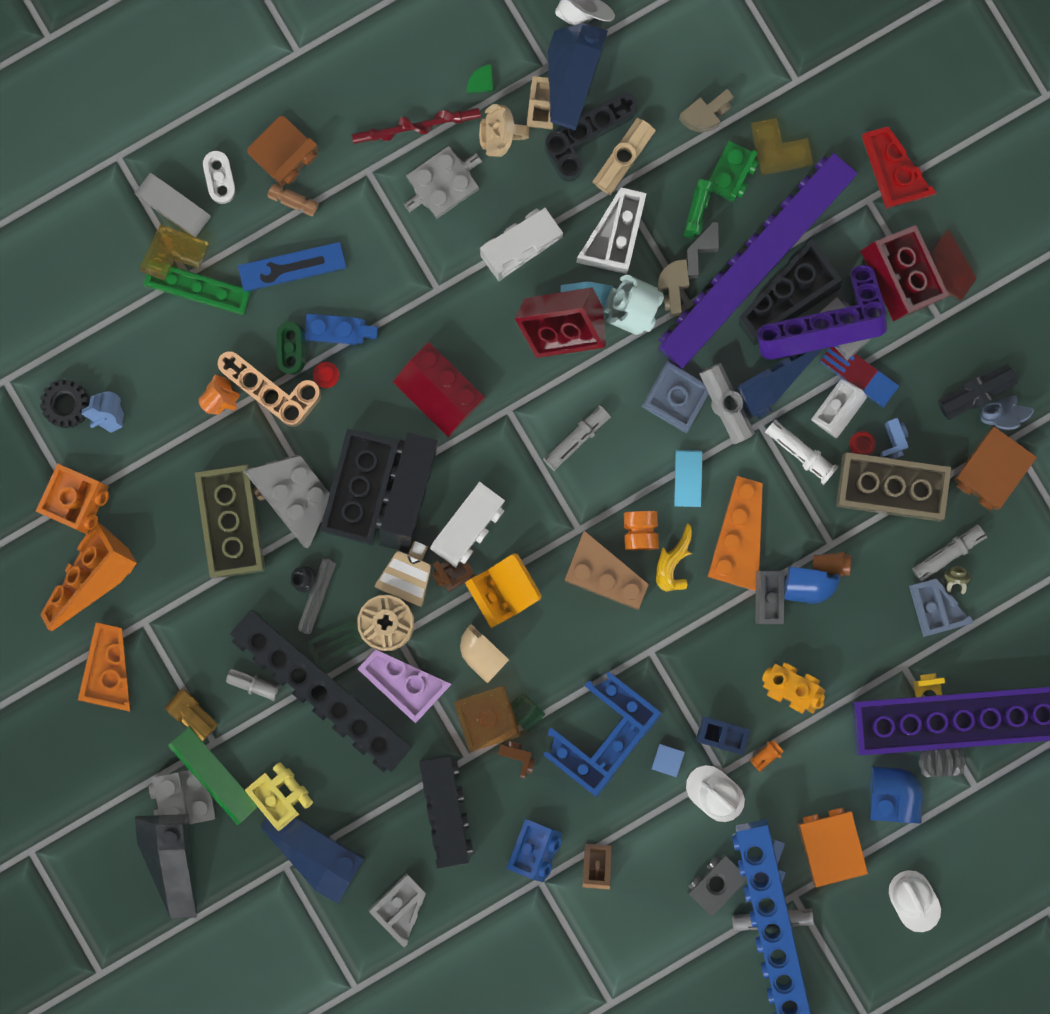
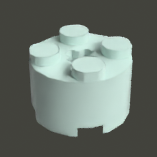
M624 275L620 278L622 283L617 289L612 287L607 297L604 312L608 313L609 317L606 319V322L635 335L641 334L643 331L650 332L655 325L656 319L654 316L657 309L663 302V293L658 291L657 287L630 275Z

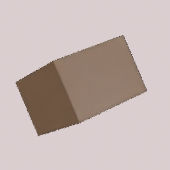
M585 844L582 887L610 889L612 846Z

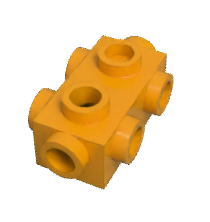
M785 662L782 667L774 664L773 668L769 667L765 671L762 680L765 682L763 687L768 690L767 696L778 702H781L782 699L791 702L789 707L802 714L805 710L814 714L816 709L823 707L826 690L819 686L820 680L809 674H806L804 678L797 675L798 669Z

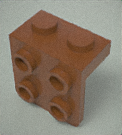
M280 116L248 147L247 152L281 187H284L287 183L291 184L299 176V171L305 165H310L317 158L319 149L310 137L307 139L286 117Z

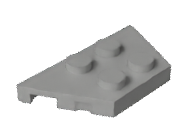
M299 455L287 457L280 461L268 462L265 465L254 468H246L244 470L245 474L302 546L308 548L324 515L330 495L328 490Z

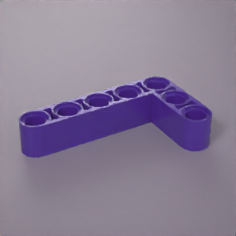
M859 265L851 271L852 292L856 305L766 324L759 328L757 336L761 356L765 359H777L875 338L885 334L887 331L886 308L873 268L868 265Z

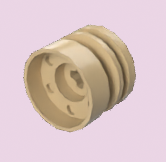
M378 595L368 600L361 608L357 618L358 631L362 639L370 647L381 651H394L403 647L411 639L415 628L414 616L410 607L401 599L391 595ZM385 615H388L389 620L393 622V625L388 626L387 630H383V626L378 624L379 619L383 620Z

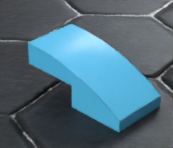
M676 450L674 506L701 507L702 450Z

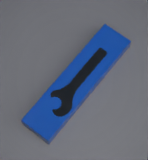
M340 242L238 265L244 292L346 269Z

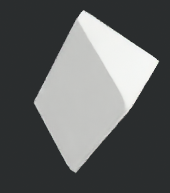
M841 378L811 420L830 435L838 438L864 403L867 396L862 389Z

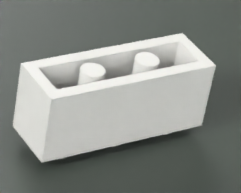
M479 482L434 540L430 549L455 568L460 561L465 564L474 552L470 548L475 541L481 543L489 532L486 529L491 521L496 523L505 510L501 507L505 500Z

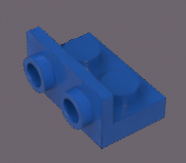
M525 819L506 869L532 880L544 882L551 873L553 857L560 849L562 832Z

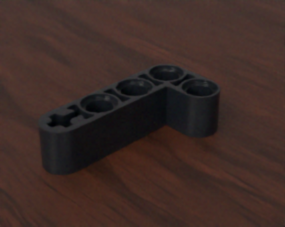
M626 93L621 94L580 116L577 128L582 127L587 132L583 138L575 137L572 133L573 129L563 126L547 136L545 141L546 154L562 180L572 182L581 174V161L575 152L576 150L634 118L637 111V101L634 96ZM622 103L625 106L630 105L629 112H626L625 109L619 111ZM599 115H605L609 118L610 122L607 125L601 126L596 123L595 118ZM553 140H560L564 147L559 151H554L551 149L550 143ZM567 162H572L576 165L577 169L574 173L570 174L564 172L562 166Z

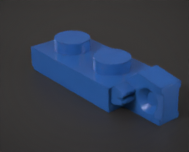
M306 314L305 341L357 345L363 344L364 338L377 339L378 327L366 326L365 320L359 318Z

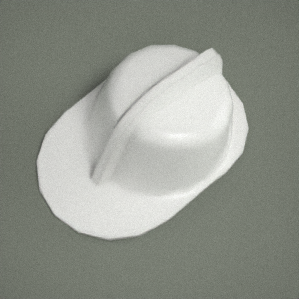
M560 0L555 10L556 16L571 25L588 24L594 18L602 21H612L615 18L613 10L601 0Z
M706 765L697 767L690 773L686 784L688 796L709 817L716 821L727 822L734 820L740 815L745 802L743 791L726 774L714 766Z
M907 870L898 873L889 885L890 900L903 924L912 931L925 932L931 930L940 919L941 907L930 883L924 875L917 871Z

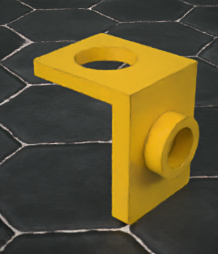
M936 673L920 675L921 680L913 681L915 697H922L923 692L926 690L934 691L936 696L942 695L941 683H945V678H936Z

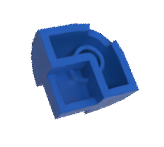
M789 567L787 578L784 579V599L805 602L807 604L821 603L829 599L837 591L841 576L836 574L834 576L827 575V572Z
M871 766L869 820L922 823L923 791L917 777L909 771L900 768Z

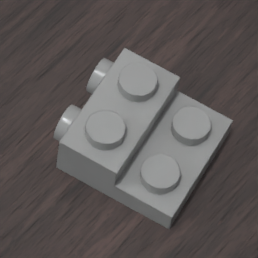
M190 770L152 778L153 783L149 784V793L151 799H156L158 809L154 810V815L189 814V824L217 819L213 797Z

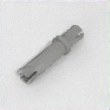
M599 405L584 421L581 420L578 423L579 426L551 453L544 457L543 461L555 471L588 438L592 439L595 436L594 433L611 416Z
M977 524L961 536L952 538V542L913 567L912 570L919 581L923 582L955 558L968 554L969 549L986 539L987 536Z
M812 908L788 910L792 927L814 925ZM732 914L734 932L758 930V927H752L750 914ZM769 924L765 927V929L779 928V926L776 924Z

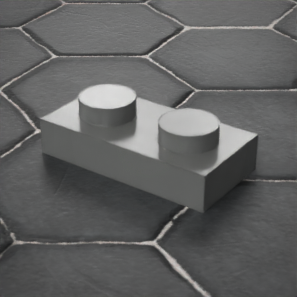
M756 571L755 624H784V571Z

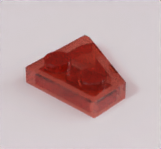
M946 230L930 255L947 292L961 302L977 278L951 232Z

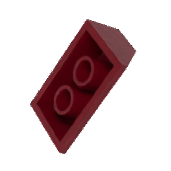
M917 225L879 239L861 250L866 264L872 267L875 272L883 301L893 322L949 297Z
M593 287L524 298L514 318L536 358L600 349L606 346L603 306Z
M429 342L407 363L393 381L447 437L485 401V397Z

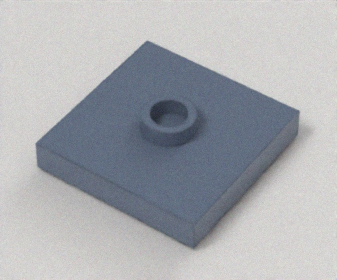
M667 361L641 407L687 433L709 393L703 381Z

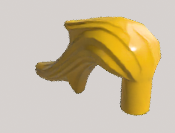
M689 523L685 527L682 538L671 551L667 552L664 547L662 548L656 569V583L666 592L687 589L686 579H674V569L682 558L692 554L687 551L692 537V529Z

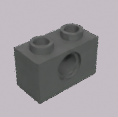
M716 855L706 866L709 870L704 876L697 875L688 885L690 890L687 893L711 916L747 881L746 875L741 876L739 868L725 855L721 858ZM715 876H719L723 880V886L718 891H713L709 888V881Z

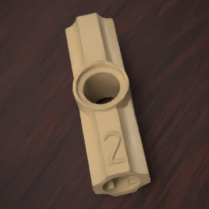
M637 118L621 142L614 148L613 153L592 183L603 192L611 195L628 170L634 165L635 160L656 130L644 120ZM620 151H627L630 153L631 159L628 162H621L618 160L617 154Z

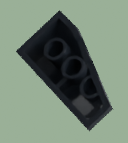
M189 814L136 816L137 844L169 917L196 918L197 906Z

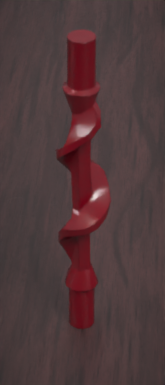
M479 108L461 112L459 110L456 112L441 110L429 120L411 123L404 116L400 117L397 126L380 130L370 129L351 135L353 144L379 139L391 141L396 133L415 130L420 134L426 135L431 131L433 125L448 122L459 124L464 121L481 118Z

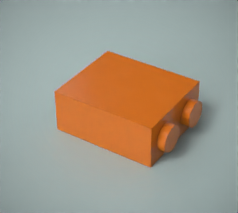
M844 807L829 810V816L819 818L818 814L803 817V822L798 823L811 878L815 887L868 874L852 811H844Z

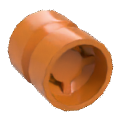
M657 511L624 513V528L628 530V533L624 535L625 550L659 549L658 533L654 532V528L658 526Z

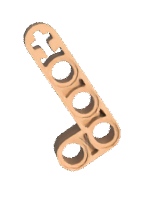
M228 351L220 355L218 359V367L228 379L288 426L295 427L300 425L321 399L320 388L311 380L302 381L288 395L238 354ZM236 359L234 363L241 370L239 375L232 368L226 370L227 365L225 362L227 360L232 362ZM248 375H256L258 377V382L254 387L249 388L245 386L244 381ZM306 387H313L316 391L315 396L310 400L302 398V391ZM269 391H276L279 395L278 400L273 404L265 402V395ZM296 407L299 410V415L295 420L286 419L285 412L288 408Z

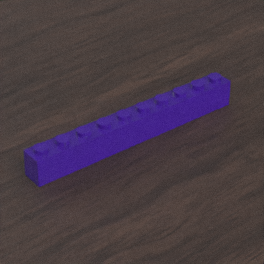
M835 153L830 158L824 156L815 166L818 171L811 178L807 175L797 186L801 190L794 197L790 194L780 206L783 210L777 216L773 213L764 222L763 226L766 229L760 235L755 233L747 241L748 249L743 254L737 252L729 261L730 269L725 274L720 271L711 281V284L714 285L708 293L703 290L693 301L696 304L690 313L685 310L676 320L679 325L674 331L671 332L668 329L658 340L661 343L658 350L673 364L683 369L853 181L858 173Z

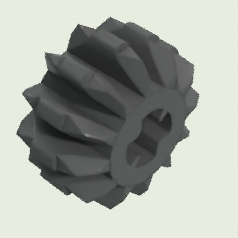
M959 748L925 750L920 753L919 766L921 774L925 777L956 776L964 773L965 757H963V751Z

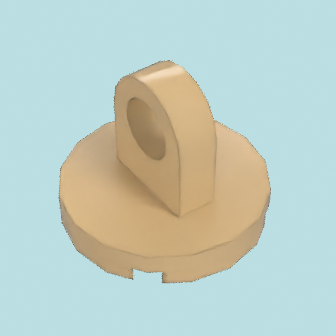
M492 104L486 109L485 113L488 114L486 119H482L479 129L480 144L482 149L487 151L485 154L502 157L510 148L512 140H525L529 138V127L514 124L512 113L506 105Z

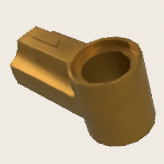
M184 688L164 706L171 716L178 722H183L187 727H190L202 741L219 725Z

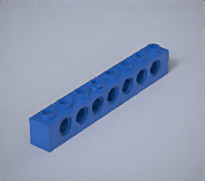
M764 819L736 825V834L732 835L735 851L740 850L742 860H738L740 875H746L748 885L743 887L746 901H752L754 911L749 912L752 927H758L760 935L755 937L758 953H764L765 962H761L764 978H769L771 987L767 988V994L770 1004L775 1003L777 1013L772 1014H811L768 820ZM757 846L761 848L762 853L757 857H752L747 851L749 848ZM763 872L767 874L768 879L764 882H757L753 877L756 873ZM764 898H770L774 904L769 908H764L759 902ZM769 924H776L780 929L776 933H768L765 927ZM776 949H780L785 952V956L776 959L771 956V953ZM781 975H787L791 978V981L787 984H780L777 978ZM788 1000L794 1001L797 1004L795 1008L790 1010L785 1009L782 1005Z

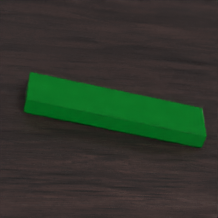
M153 260L150 261L143 284L145 287L243 316L245 315L252 292H244L243 287Z
M190 727L186 728L168 744L170 749L237 825L258 807Z

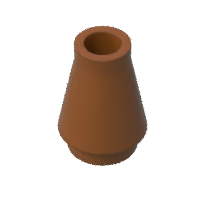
M845 552L822 555L814 554L813 570L840 575L842 578L844 575L850 576L852 555L845 554Z

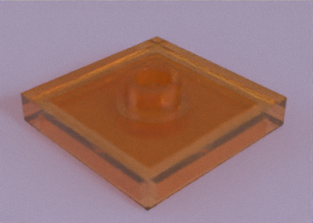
M505 686L454 702L469 752L520 736Z

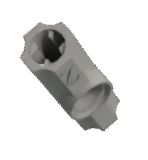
M718 363L699 373L712 399V410L720 416L733 444L752 437L755 432L744 412L743 399L738 392L734 391L722 364ZM725 398H728L730 401L729 410L724 405Z

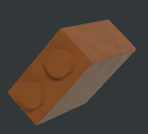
M992 427L953 480L958 483L957 488L967 495L972 493L979 498L978 503L990 511L992 508L998 510L1003 506L1037 457L996 427Z

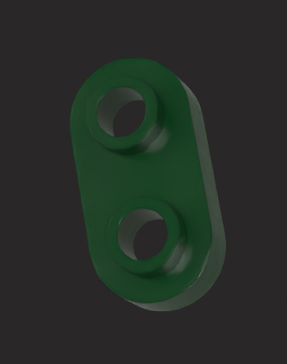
M287 321L278 327L276 333L277 365L282 372L295 375L300 373L305 366V333L299 324ZM294 331L295 338L290 340V333ZM295 357L296 363L294 366H291L290 361Z

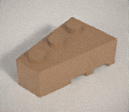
M585 531L582 534L564 580L567 583L636 610L640 608L649 585Z

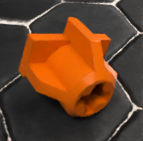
M215 374L212 377L213 380L207 385L206 391L198 399L200 407L206 413L219 415L227 408L235 411L237 408L235 401L240 397V393L232 391L229 379Z

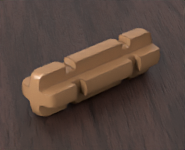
M273 184L269 189L268 197L275 201L281 200L280 203L298 211L302 209L303 213L313 216L318 209V202L312 199L305 200V196L288 189L284 191L283 187L277 184Z

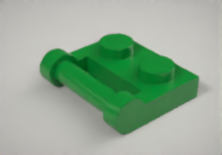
M703 179L698 180L683 237L693 239L695 234H701L704 221L702 216L704 208L707 209L711 194L709 192L712 191L713 182Z

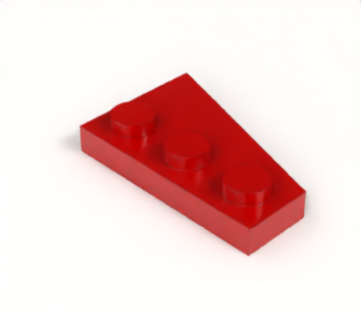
M888 126L866 132L862 135L886 209L936 194L933 187L929 186L922 177L923 173L917 166L915 167L906 155L907 151Z

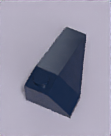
M581 23L554 31L547 51L551 123L576 130L604 49L607 30Z

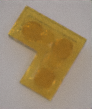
M777 118L751 123L755 149L758 151L757 158L759 160L761 176L813 165L808 138L782 143Z
M160 224L140 265V272L165 280L174 260L200 268L209 248V242Z

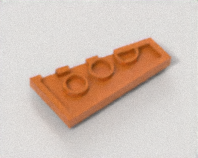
M740 476L736 477L707 577L756 591V571H759L763 483Z

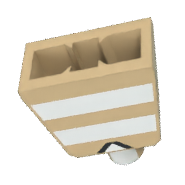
M413 541L408 555L397 551L376 582L375 588L422 607L432 565L422 561L428 546Z

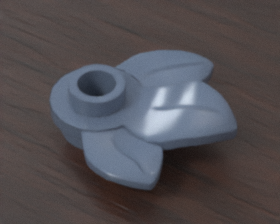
M1017 395L1003 397L997 400V402L985 404L982 407L980 418L985 424L1011 430L1020 427V422L1028 420L1034 410L1030 407L1017 405Z

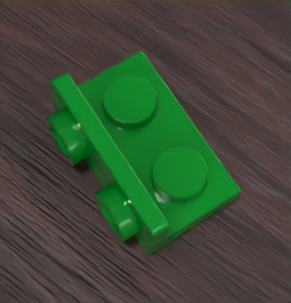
M728 141L709 180L714 183L711 192L731 202H734L736 196L742 198L748 185L744 180L748 173L753 175L759 163V160L755 159L758 151L753 149L751 152Z

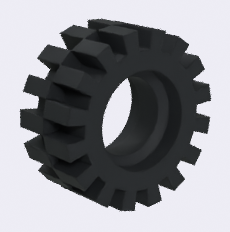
M61 379L56 383H50L51 386L46 387L43 390L45 392L44 395L40 397V400H42L40 409L43 411V416L57 427L73 428L76 427V424H81L85 417L81 414L82 409L89 406V396L84 388L71 380L65 381ZM62 394H69L75 400V407L70 413L61 414L55 407L57 398Z

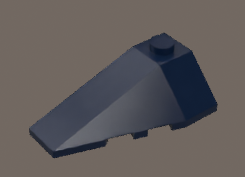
M822 349L788 357L774 366V369L770 370L768 368L739 385L735 391L741 395L743 406L750 418L757 415L760 419L771 413V406L777 402Z
M267 817L261 825L262 830L312 888L338 904L365 857L297 817L280 831L276 830Z

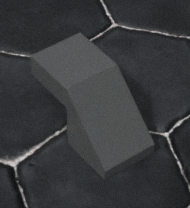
M713 222L687 249L686 261L689 279H697L699 276L698 253L718 252V222Z

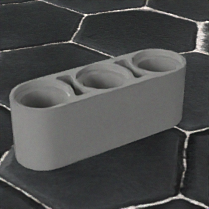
M149 173L135 192L138 198L195 238L211 217L203 209L152 173Z

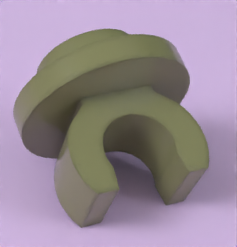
M953 566L945 571L944 577L947 579V592L951 593V587L954 584H960L961 594H965L967 590L966 583L971 581V574L960 566Z

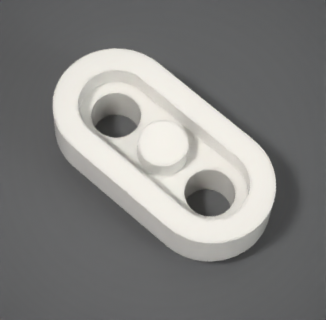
M212 151L203 160L208 191L215 202L226 204L234 198L236 193L230 162L224 153ZM215 162L222 163L219 170L212 168ZM226 187L227 193L219 195V188Z

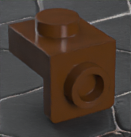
M438 561L433 563L435 572L432 573V576L439 587L444 586L447 592L475 577V573L468 562L463 564L460 561L456 568L447 561L442 564Z
M507 741L506 745L501 744L498 755L523 761L520 773L521 778H525L526 773L532 774L535 762L534 758H530L532 752L521 750L522 744Z

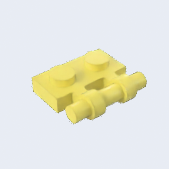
M281 762L273 767L277 774L273 780L264 773L245 789L246 793L278 831L299 815L293 807L297 802H300L304 808H308L313 803L308 796V790L298 784L294 779V773L289 768L286 769ZM283 785H286L292 792L287 797L279 790Z

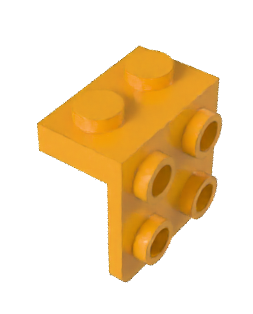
M516 553L465 582L491 628L515 616L539 601L542 597L522 560Z

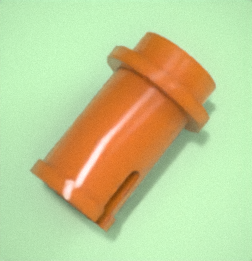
M772 740L770 743L767 741V746L749 759L759 772H762L777 757L781 758V754L784 751L775 740Z

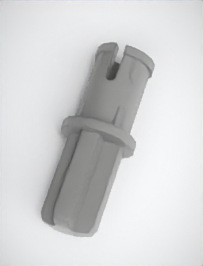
M231 669L226 679L228 684L247 690L250 695L255 693L272 701L275 700L280 687L278 684L276 685L258 678V675L252 676L236 669Z

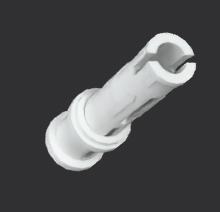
M776 419L765 431L766 434L803 463V469L806 471L810 470L819 477L823 485L837 470L838 466L836 464L832 465L824 459L819 450L815 449L813 451Z

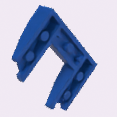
M610 672L606 673L609 678L608 680L596 686L593 685L592 681L584 685L623 716V719L594 756L589 758L553 728H550L548 736L554 737L551 753L544 752L546 758L597 798L637 744L648 734L663 715Z

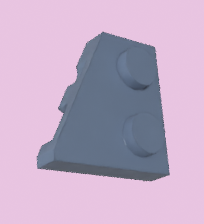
M937 579L909 586L923 637L973 623L972 618L966 616L958 607V602L946 593L945 588Z

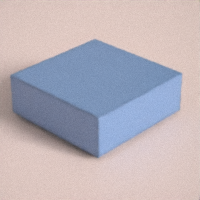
M659 744L651 769L677 777L685 752Z

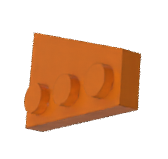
M95 623L79 692V701L130 711L122 628Z

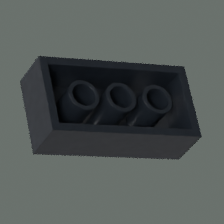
M347 428L320 528L322 533L373 546L378 529L376 528L378 516L383 510L384 495L389 487L392 467L397 458L398 441Z

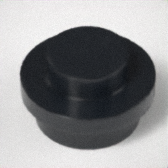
M302 566L293 571L291 584L297 591L302 593L308 592L314 585L315 572L312 568Z

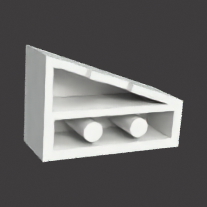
M620 188L586 245L579 253L576 263L627 274L647 193Z
M538 208L525 216L526 220L518 225L516 223L511 225L503 234L489 240L480 247L482 259L498 282L563 238V232L546 208L540 211Z

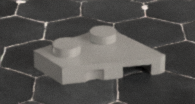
M406 873L368 911L405 947L409 941L410 932L416 922L417 913L426 893Z

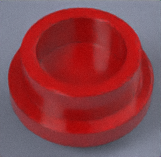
M322 362L315 367L313 379L319 387L331 388L339 380V371L334 364Z
M861 431L851 437L849 447L852 453L870 456L876 448V441L870 433Z

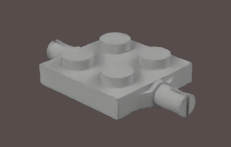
M449 146L406 175L414 187L416 196L404 203V206L410 213L423 204L438 219L479 190L478 185L471 177L470 170L482 163V160L475 153L463 162L454 154Z

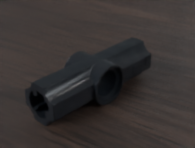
M1006 364L984 377L981 375L962 385L961 389L938 400L939 408L947 420H950L971 408L976 409L994 399V396L1018 384L1017 376L1009 364Z

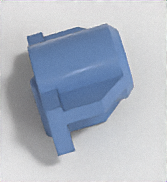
M104 391L91 396L89 406L82 409L81 414L91 420V428L99 425L112 433L123 427L124 413L120 406L121 399L114 392Z

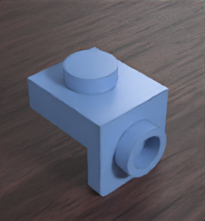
M895 418L884 424L893 448L879 453L880 457L899 458L904 455L903 450L909 447L905 439L908 437L907 429L903 422L899 423L898 418Z

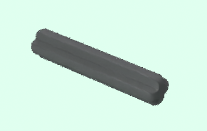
M323 558L298 626V631L302 633H312L336 563L330 559Z

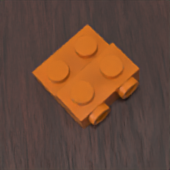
M57 463L36 512L87 534L89 530L94 529L97 525L98 517L96 514L99 507L105 505L108 501L109 493L107 490L109 486Z

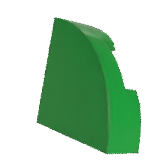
M491 64L480 67L471 75L467 85V94L493 92Z

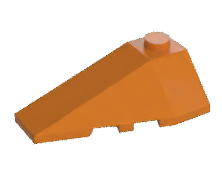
M98 522L95 528L90 530L80 542L77 548L80 551L73 565L68 564L65 569L67 575L63 584L55 587L40 614L50 631L58 628L120 584L137 564L129 548Z

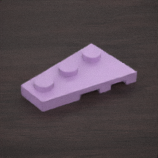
M376 649L358 668L363 675L415 723L452 685Z

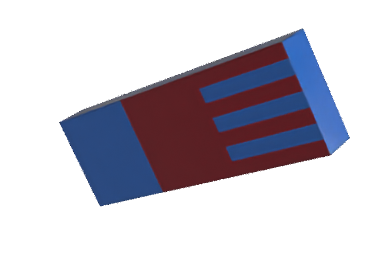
M839 346L830 347L819 362L841 378L862 389L868 398L883 408L899 385L858 355L854 354L849 360H846L835 348H840Z

